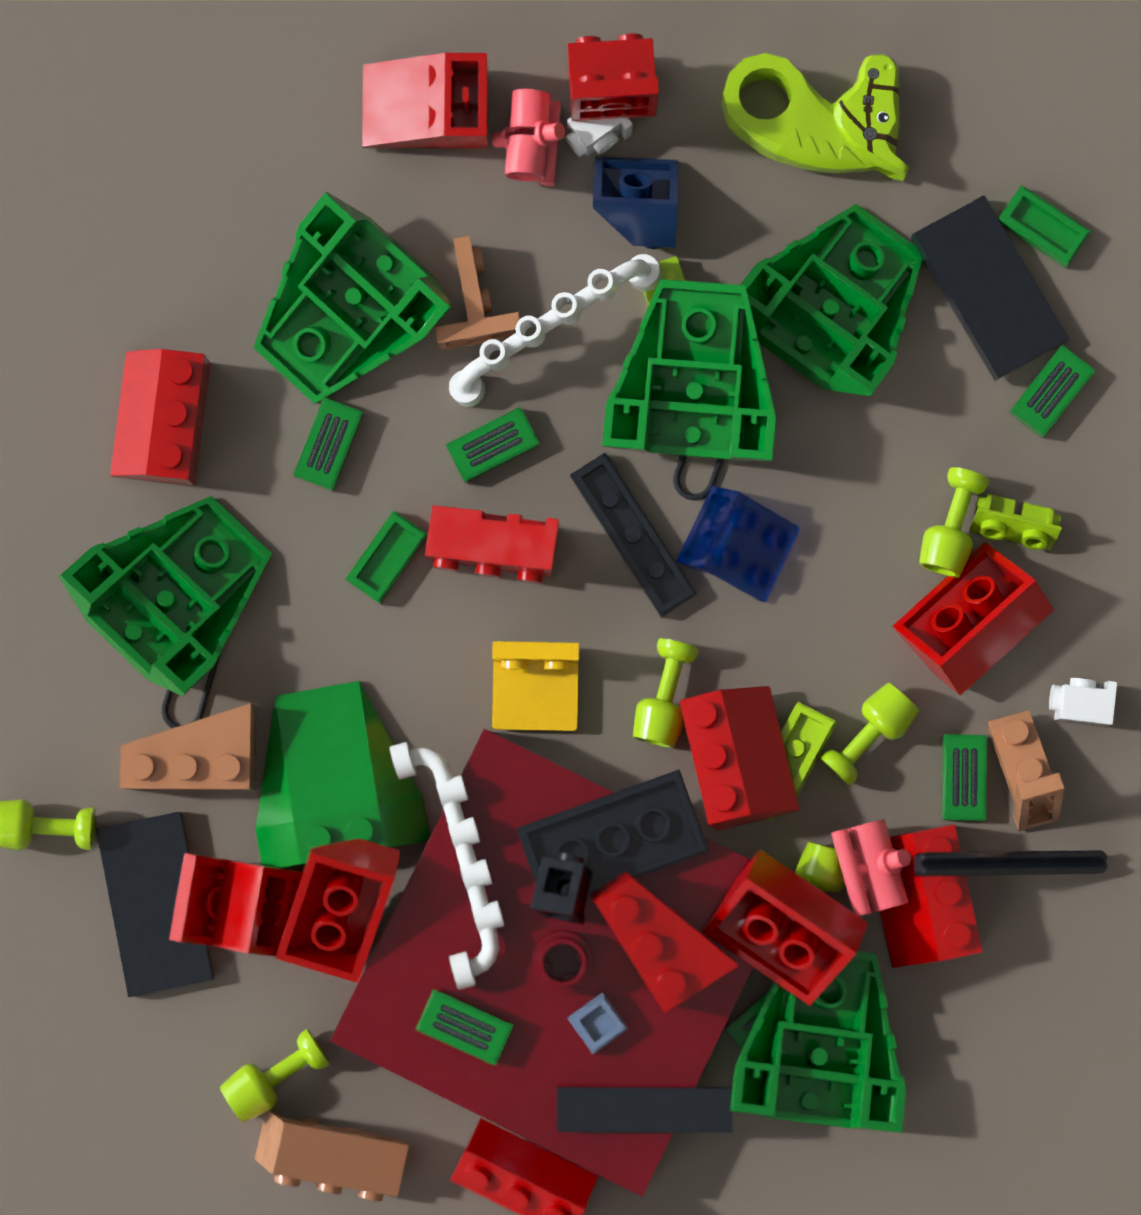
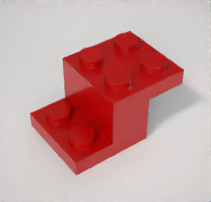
M632 33L621 35L618 37V40L601 41V38L597 36H584L575 40L576 43H567L568 83L572 121L656 116L659 92L658 77H655L653 38L643 39V35Z
M184 853L169 940L211 945L247 954L276 956L303 872L250 862Z

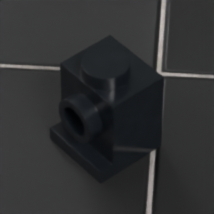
M558 853L557 859L542 856L530 908L545 918L584 925L585 915L583 913L593 871L583 864L584 859L579 856L567 853ZM567 883H571L568 895L562 896V887Z

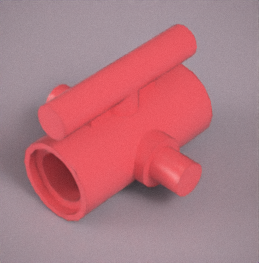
M517 89L511 93L509 125L505 126L502 131L494 132L491 137L495 148L504 147L507 149L505 177L525 182L538 181V184L541 186H555L558 142L564 138L565 128L560 123L562 103L551 101L549 93L535 89Z
M885 819L831 833L854 914L862 916L909 903L900 872L903 867L910 864L911 856L905 849L898 851L893 849Z

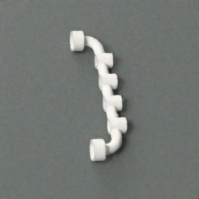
M640 254L610 272L605 269L594 270L588 277L587 287L575 295L567 292L559 293L552 301V310L538 319L533 316L522 317L516 324V333L503 342L495 339L487 340L480 348V357L451 378L449 383L451 396L462 406L470 407L478 404L485 395V385L480 378L483 374L490 370H503L509 364L510 357L526 346L531 348L540 346L545 340L546 333L562 323H575L581 316V310L595 301L612 299L616 294L617 287L629 280L630 284L638 291L646 292L653 290L662 278V271L657 260L650 255ZM609 281L604 289H596L599 282ZM564 305H573L569 312H560ZM531 327L537 328L532 336H525L527 329ZM493 351H501L497 359L489 360V356Z
M407 742L390 746L392 760L399 780L416 775L415 766L417 765L428 766L434 773L438 793L445 811L450 835L482 941V950L478 956L469 959L468 953L465 951L451 955L449 958L458 989L461 990L476 985L475 976L489 970L496 961L500 950L499 936L496 928L505 925L498 901L488 902L484 886L493 884L486 859L476 860L472 844L481 841L474 817L464 818L460 803L469 799L461 775L453 777L446 759L434 750L427 748L409 749Z

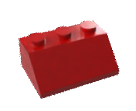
M168 349L126 351L111 477L195 486L211 365L205 354Z
M984 542L970 555L960 577L947 576L892 627L929 669L961 696L1047 618L1054 609L1035 579L988 543Z
M770 686L720 689L679 700L709 826L716 831H721L800 811Z
M955 824L890 836L893 849L897 851L905 849L911 856L910 864L903 867L900 872L909 903L880 911L891 967L924 964L982 953L966 876L919 877L914 872V856L917 853L961 852Z
M360 838L311 848L275 959L358 983L395 880L400 851Z
M760 849L738 875L702 933L810 1006L855 956L868 922Z
M480 1118L449 1181L516 1215H582L598 1176Z

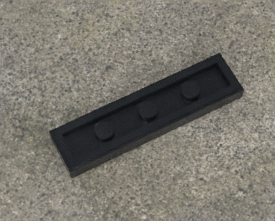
M603 453L570 474L571 480L660 618L697 595L606 453Z
M557 1086V1132L733 1133V1111H730L733 1088Z

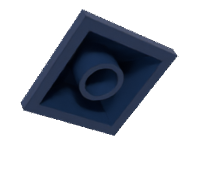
M595 156L593 209L633 246H644L648 249L675 248L678 214V160Z

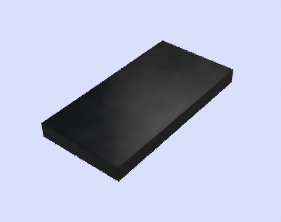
M985 195L913 233L910 237L994 381L999 380L1069 340Z
M680 769L516 828L535 883L537 882L542 856L557 859L558 853L572 854L583 858V864L593 871L588 895L625 871L634 878L709 851ZM567 883L562 887V896L568 895L571 883Z
M182 811L97 828V838L128 998L214 980L208 945L169 940L184 853L190 854Z

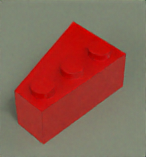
M432 505L425 557L427 560L434 561L433 568L440 570L458 571L459 565L476 567L475 574L500 578L501 571L518 573V581L542 584L543 577L552 578L559 534V519L546 518V522L522 519L523 516L519 514L508 513V516L487 514L482 510Z
M627 871L589 894L664 1013L739 966L731 956L720 949Z

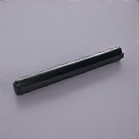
M1102 850L917 853L914 856V872L919 877L1104 873L1108 866L1106 863L1107 855Z

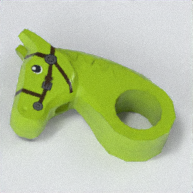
M768 53L746 57L729 72L721 104L726 125L739 139L763 156L796 168L816 172L850 173L876 170L900 182H903L910 167L895 155L900 127L899 68L892 57L886 54H872L865 57L854 86L832 104L824 99L808 83L800 71L787 58ZM758 80L771 81L779 85L786 93L789 106L778 117L769 120L757 119L749 115L742 107L739 99L742 89L749 83Z

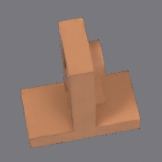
M470 236L454 238L453 242L468 321L435 327L439 350L481 344L491 339L503 340L509 338L516 333V324L520 320L519 313L514 312L485 318L484 314L491 313L492 308L488 287L479 289L477 273L485 272L481 248H472Z
M1030 711L988 721V731L1014 801L1013 818L1018 832L1059 821L1064 786L1059 773L1052 774Z

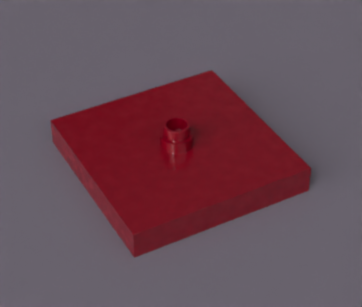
M483 729L461 774L469 800L460 804L464 818L474 817L481 842L472 844L476 860L486 859L493 884L484 886L488 902L498 901L505 926L496 928L500 947L497 959L489 970L475 976L476 985L461 990L458 989L449 956L467 951L469 959H472L480 954L482 941L450 835L445 811L443 810L330 1042L643 1197L673 1133L557 1132V1086L696 1087L753 967L705 935L731 956L739 966L664 1013L590 895L587 896L583 913L585 915L584 925L545 918L530 908L536 883L516 828L614 792ZM706 837L704 838L709 849L708 852L635 878L701 933L738 875L751 861ZM434 988L514 1024L496 1065H492L415 1030ZM603 992L628 1029L592 1054L567 1017Z

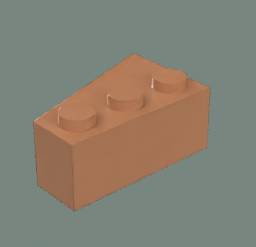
M249 703L121 745L120 789L255 790L257 705Z
M275 1110L265 1112L255 1160L269 1173L275 1175V1182L295 1187L300 1186L301 1180L317 1183L316 1189L333 1194H341L342 1187L358 1190V1197L373 1201H382L384 1195L398 1197L409 1145L399 1138L346 1126L345 1128L318 1124L319 1120L306 1117L304 1121L285 1118L278 1115L279 1111Z

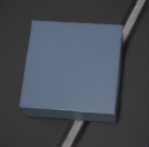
M603 992L567 1017L592 1054L628 1029Z

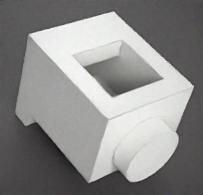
M569 118L567 120V131L569 134L565 138L578 157L584 154L587 157L594 151L602 154L618 142V134L621 133L624 139L630 137L633 124L629 118L572 121Z
M1070 678V685H1052L1049 696V710H1055L1054 720L1096 726L1113 725L1117 682L1107 681L1100 683V689L1096 688L1095 680Z

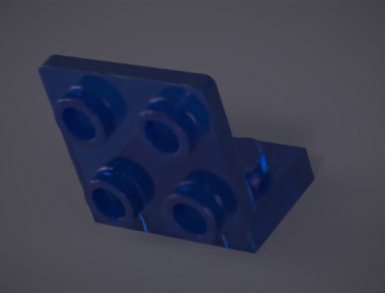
M712 486L676 562L689 569L711 574L750 597L766 602L800 528L739 491Z

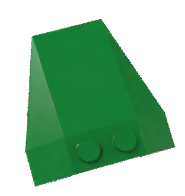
M325 192L298 225L294 236L296 241L288 261L284 263L281 271L282 278L277 292L269 303L253 348L313 404H316L323 400V397L330 396L425 339L452 305L434 275L372 218L332 194Z
M859 205L851 206L816 227L815 231L799 241L796 239L791 242L783 251L769 259L766 257L758 262L740 285H745L747 288L759 344L823 390L871 396L895 363L901 332L904 330L905 316L909 301L913 296L922 256L915 245Z
M660 279L639 326V332L631 351L627 354L622 365L623 369L614 390L611 391L606 402L602 446L650 454L733 461H773L777 417L746 286Z
M209 496L163 516V519L143 528L137 527L130 530L123 537L106 544L102 542L91 547L68 567L59 578L86 622L148 681L184 696L213 669L272 553L216 499Z
M360 681L275 696L255 828L261 865L285 868L307 863L311 848L357 838L389 848L429 841L430 832L424 798L412 777L399 780L390 752V746L394 744Z
M857 951L855 956L810 1006L773 981L735 1065L730 1111L762 1118L845 1129L902 1133L906 1087L903 1075H900L895 1052L897 1045L889 1025L886 1011L888 1004L877 953Z

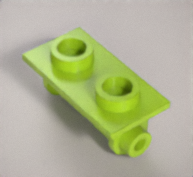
M989 493L986 494V497L977 496L974 507L976 514L969 527V532L981 534L990 540L1002 539L1019 543L1033 550H1052L1062 529L1059 526L1061 515L1054 513L1053 508L1024 502L1021 515L1014 514L1016 500Z

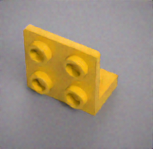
M493 641L492 727L495 730L575 731L577 729L579 643Z

